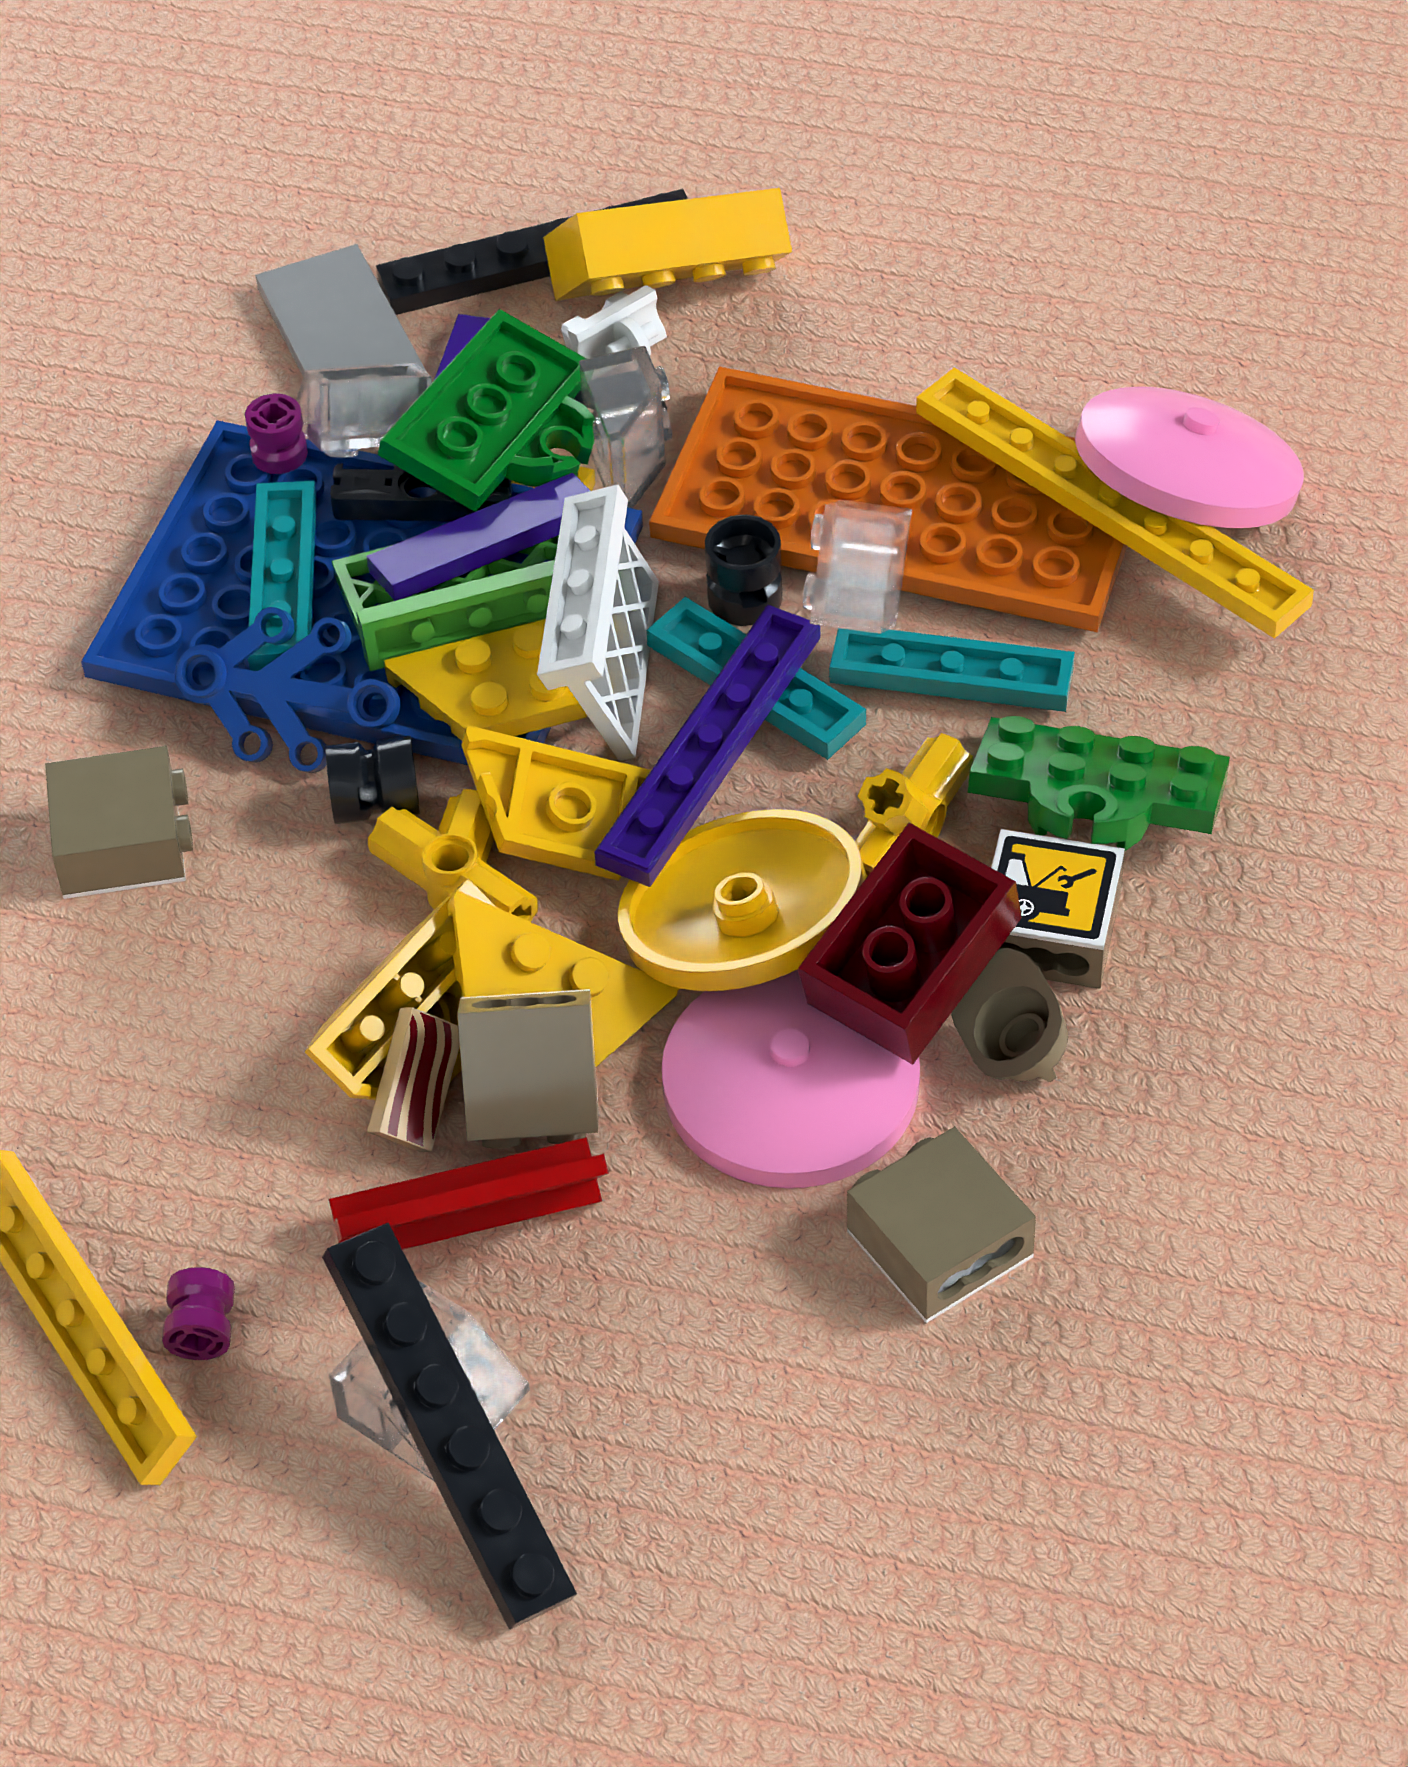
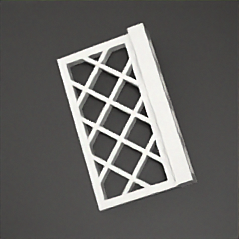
M617 484L566 497L564 500L537 676L547 690L567 686L619 761L636 757L650 647L647 646L646 630L654 623L659 581L624 528L628 499Z

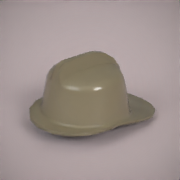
M1011 948L998 949L952 1011L951 1016L954 1026L974 1063L985 1075L999 1080L1011 1079L1019 1082L1031 1081L1040 1077L1047 1082H1052L1057 1078L1053 1068L1064 1055L1068 1042V1031L1061 1006L1040 968L1027 954Z

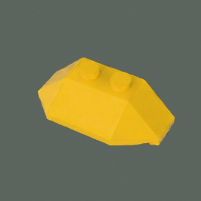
M469 879L456 889L495 906ZM455 891L390 952L327 1019L304 1051L350 1098L376 1100L400 1008L413 1007L458 1025V1008L460 997H462V990L455 978L453 954L457 950L453 917H448L447 909L449 900ZM460 1046L450 1082L462 1070Z

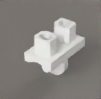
M645 285L629 295L620 291L606 299L602 310L585 319L576 316L562 324L561 331L565 346L595 363L590 380L595 379L626 360L634 365L641 364L650 358V346L667 337L665 328L657 313L656 302L658 298L656 290Z

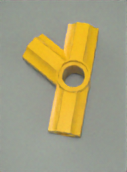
M940 733L938 737H927L902 774L886 768L879 775L865 778L857 797L864 805V817L867 818V824L855 840V843L858 846L867 877L908 823L938 838L946 818L947 806L968 777L973 764V755L963 748L960 740Z
M463 788L459 795L449 798L438 831L408 810H397L391 807L377 818L373 831L367 837L369 852L425 889L429 905L434 910L464 881L469 879L497 908L529 922L532 921L538 912L536 896L486 864L494 842V836L477 790Z

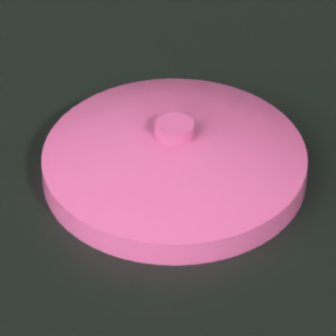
M1125 387L1103 392L1093 397L1086 404L1075 433L1076 448L1080 457L1088 468L1104 483L1138 504L1164 515L1192 523L1223 528H1251L1274 523L1292 511L1303 484V469L1298 457L1276 433L1234 408L1187 392L1157 387Z
M797 969L782 977L754 986L724 991H704L682 1012L667 1038L662 1059L663 1095L669 1118L676 1132L684 1143L710 1166L731 1177L756 1185L776 1188H806L828 1184L852 1176L879 1160L896 1144L908 1127L916 1109L920 1085V1063L918 1057L913 1065L807 1004L800 974Z

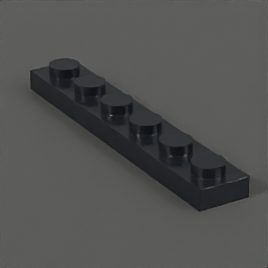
M679 189L619 205L608 206L599 210L688 199L684 189ZM571 217L560 218L551 222L376 265L378 283L394 313L398 315L549 277L550 270L543 237Z
M389 1223L327 1248L322 1258L509 1630L571 1601L577 1595V1592Z

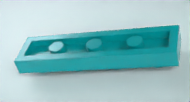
M314 481L257 483L249 626L254 623L257 614L261 610L268 607H276L288 612L292 616L295 629L292 637L286 643L281 645L266 643L248 658L250 670L253 671L261 670L311 633L317 502ZM278 615L272 616L266 623L268 635L274 637L281 632L283 627L281 618Z
M686 596L646 630L648 647L710 686L746 636L745 633ZM800 668L765 718V721L828 760L866 725V708Z
M839 623L829 666V683L1066 712L1074 669L1075 652Z

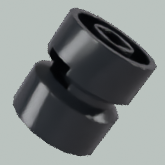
M736 515L718 521L709 529L705 538L709 608L714 615L729 624L738 626L753 625L767 604L780 608L782 603L780 534L772 523L757 516Z
M411 736L378 739L371 750H365L359 742L325 746L330 799L335 824L369 820L373 810H380L384 813L391 807L397 810L406 809L412 814H420Z

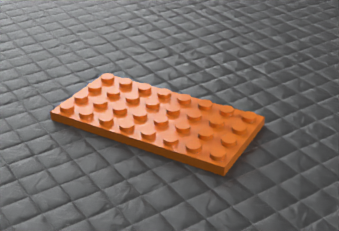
M720 366L649 521L650 538L705 549L707 533L718 521L736 515L757 516L772 523L779 532L782 566L1098 632L1127 548L1122 542L918 415L914 405ZM1068 437L1075 442V438Z

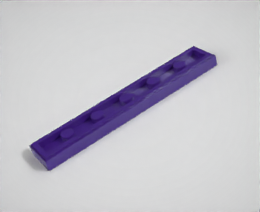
M767 604L595 850V866L651 887L820 640L819 623Z

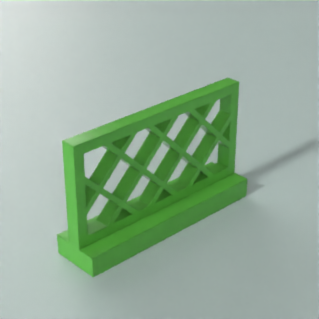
M559 535L519 551V553L529 555L522 564L502 558L471 571L466 578L455 577L396 601L391 598L376 580L371 584L351 578L369 573L366 556L387 547L332 560L334 576L361 639L364 658L369 670L385 668L384 660L546 619Z

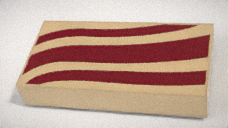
M413 1007L400 1008L369 1122L368 1133L419 1152H432L460 1046L458 1025Z

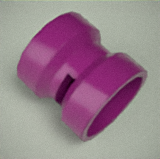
M278 393L267 394L254 399L247 406L244 414L248 435L251 437L249 443L253 463L258 469L272 474L288 473L299 468L305 462L308 454L305 433L302 431L303 419L300 404L294 398Z
M190 1267L179 1270L171 1275L167 1284L166 1302L172 1313L164 1321L162 1334L163 1346L171 1354L190 1360H209L220 1357L227 1352L230 1347L231 1324L226 1318V1314L231 1311L234 1305L235 1294L234 1282L227 1274L205 1267Z

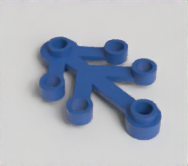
M268 607L261 610L251 626L222 647L217 648L209 644H199L189 648L181 655L175 669V681L179 691L192 702L210 704L232 737L234 753L244 761L257 763L265 760L272 751L273 741L265 729L250 724L232 692L254 695L289 748V759L296 769L308 773L319 772L326 766L325 746L327 745L323 740L310 736L289 702L349 712L351 718L357 724L370 729L388 727L395 721L400 711V699L396 690L389 684L379 680H363L357 683L354 688L293 678L323 655H338L349 647L351 631L348 625L333 617H324L318 620L308 636L259 671L236 667L266 643L273 645L284 644L294 633L295 625L292 616L288 612L276 607ZM278 615L283 622L282 630L278 635L270 637L266 631V623L272 616ZM335 625L340 632L339 640L335 645L327 647L323 642V632L327 627ZM207 664H211L215 670V678L209 685L203 686L199 680L200 669ZM381 694L386 700V708L381 715L374 717L369 711V702L372 697ZM256 733L261 740V746L255 754L249 755L245 751L244 742L248 735ZM313 743L318 751L317 759L313 764L305 765L301 760V751L305 745Z

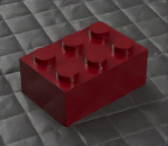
M908 823L798 967L807 1004L913 1065L1021 920L1016 881L919 827Z

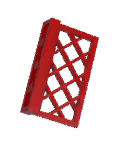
M585 1137L338 1196L328 1200L338 1243L389 1223L402 1250L602 1202L597 1179L609 1174L605 1155L591 1156L588 1139Z

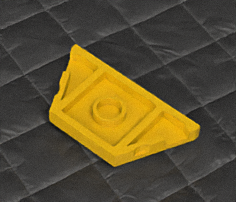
M546 619L384 660L388 683L395 688L402 684L419 698L420 708L435 720L447 723L451 728V732L460 740L463 739L467 725L518 736L587 718V714L567 686L547 690L537 676Z
M467 725L461 746L498 851L619 881L623 876L595 866L594 852L651 770Z
M456 890L447 905L448 917H453L457 947L453 954L455 978L461 986L462 997L590 989L595 1068L677 996L679 988L654 980L646 972L461 891Z

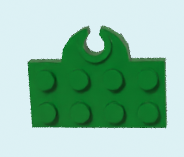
M498 309L382 437L377 455L475 512L504 478L525 486L538 487L572 472L577 476L580 464L588 465L594 445L593 423L595 417L584 404L574 400V397L591 379L595 363ZM550 449H564L573 456H561L553 453Z
M1021 716L991 717L969 771L967 793L1028 803V822L1036 835L1043 836L1050 832L1055 836L1068 839L1072 834L1073 819L1092 820L1091 844L1117 842V847L1124 848L1126 851L1143 838L1150 824L1212 834L1228 776L1230 757L1217 755L1212 750L1201 746H1187L1181 749L1157 745L1150 739L1141 736L1115 738L1094 734L1090 729L1081 726L1055 728L1034 724L1030 719Z

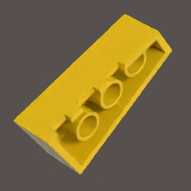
M780 188L576 213L543 237L555 301L588 295H608L624 289L645 285L652 289L674 284L675 280L692 277L694 282L711 281L726 276V271L743 269V273L746 276L763 274L775 270V262L792 252Z

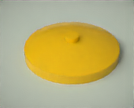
M770 809L743 812L716 819L689 830L651 887L629 880L619 902V929L629 956L641 971L646 972L648 976L661 983L694 991H724L754 986L797 970L865 881L867 875L854 839L846 830L833 821L816 814L796 810Z

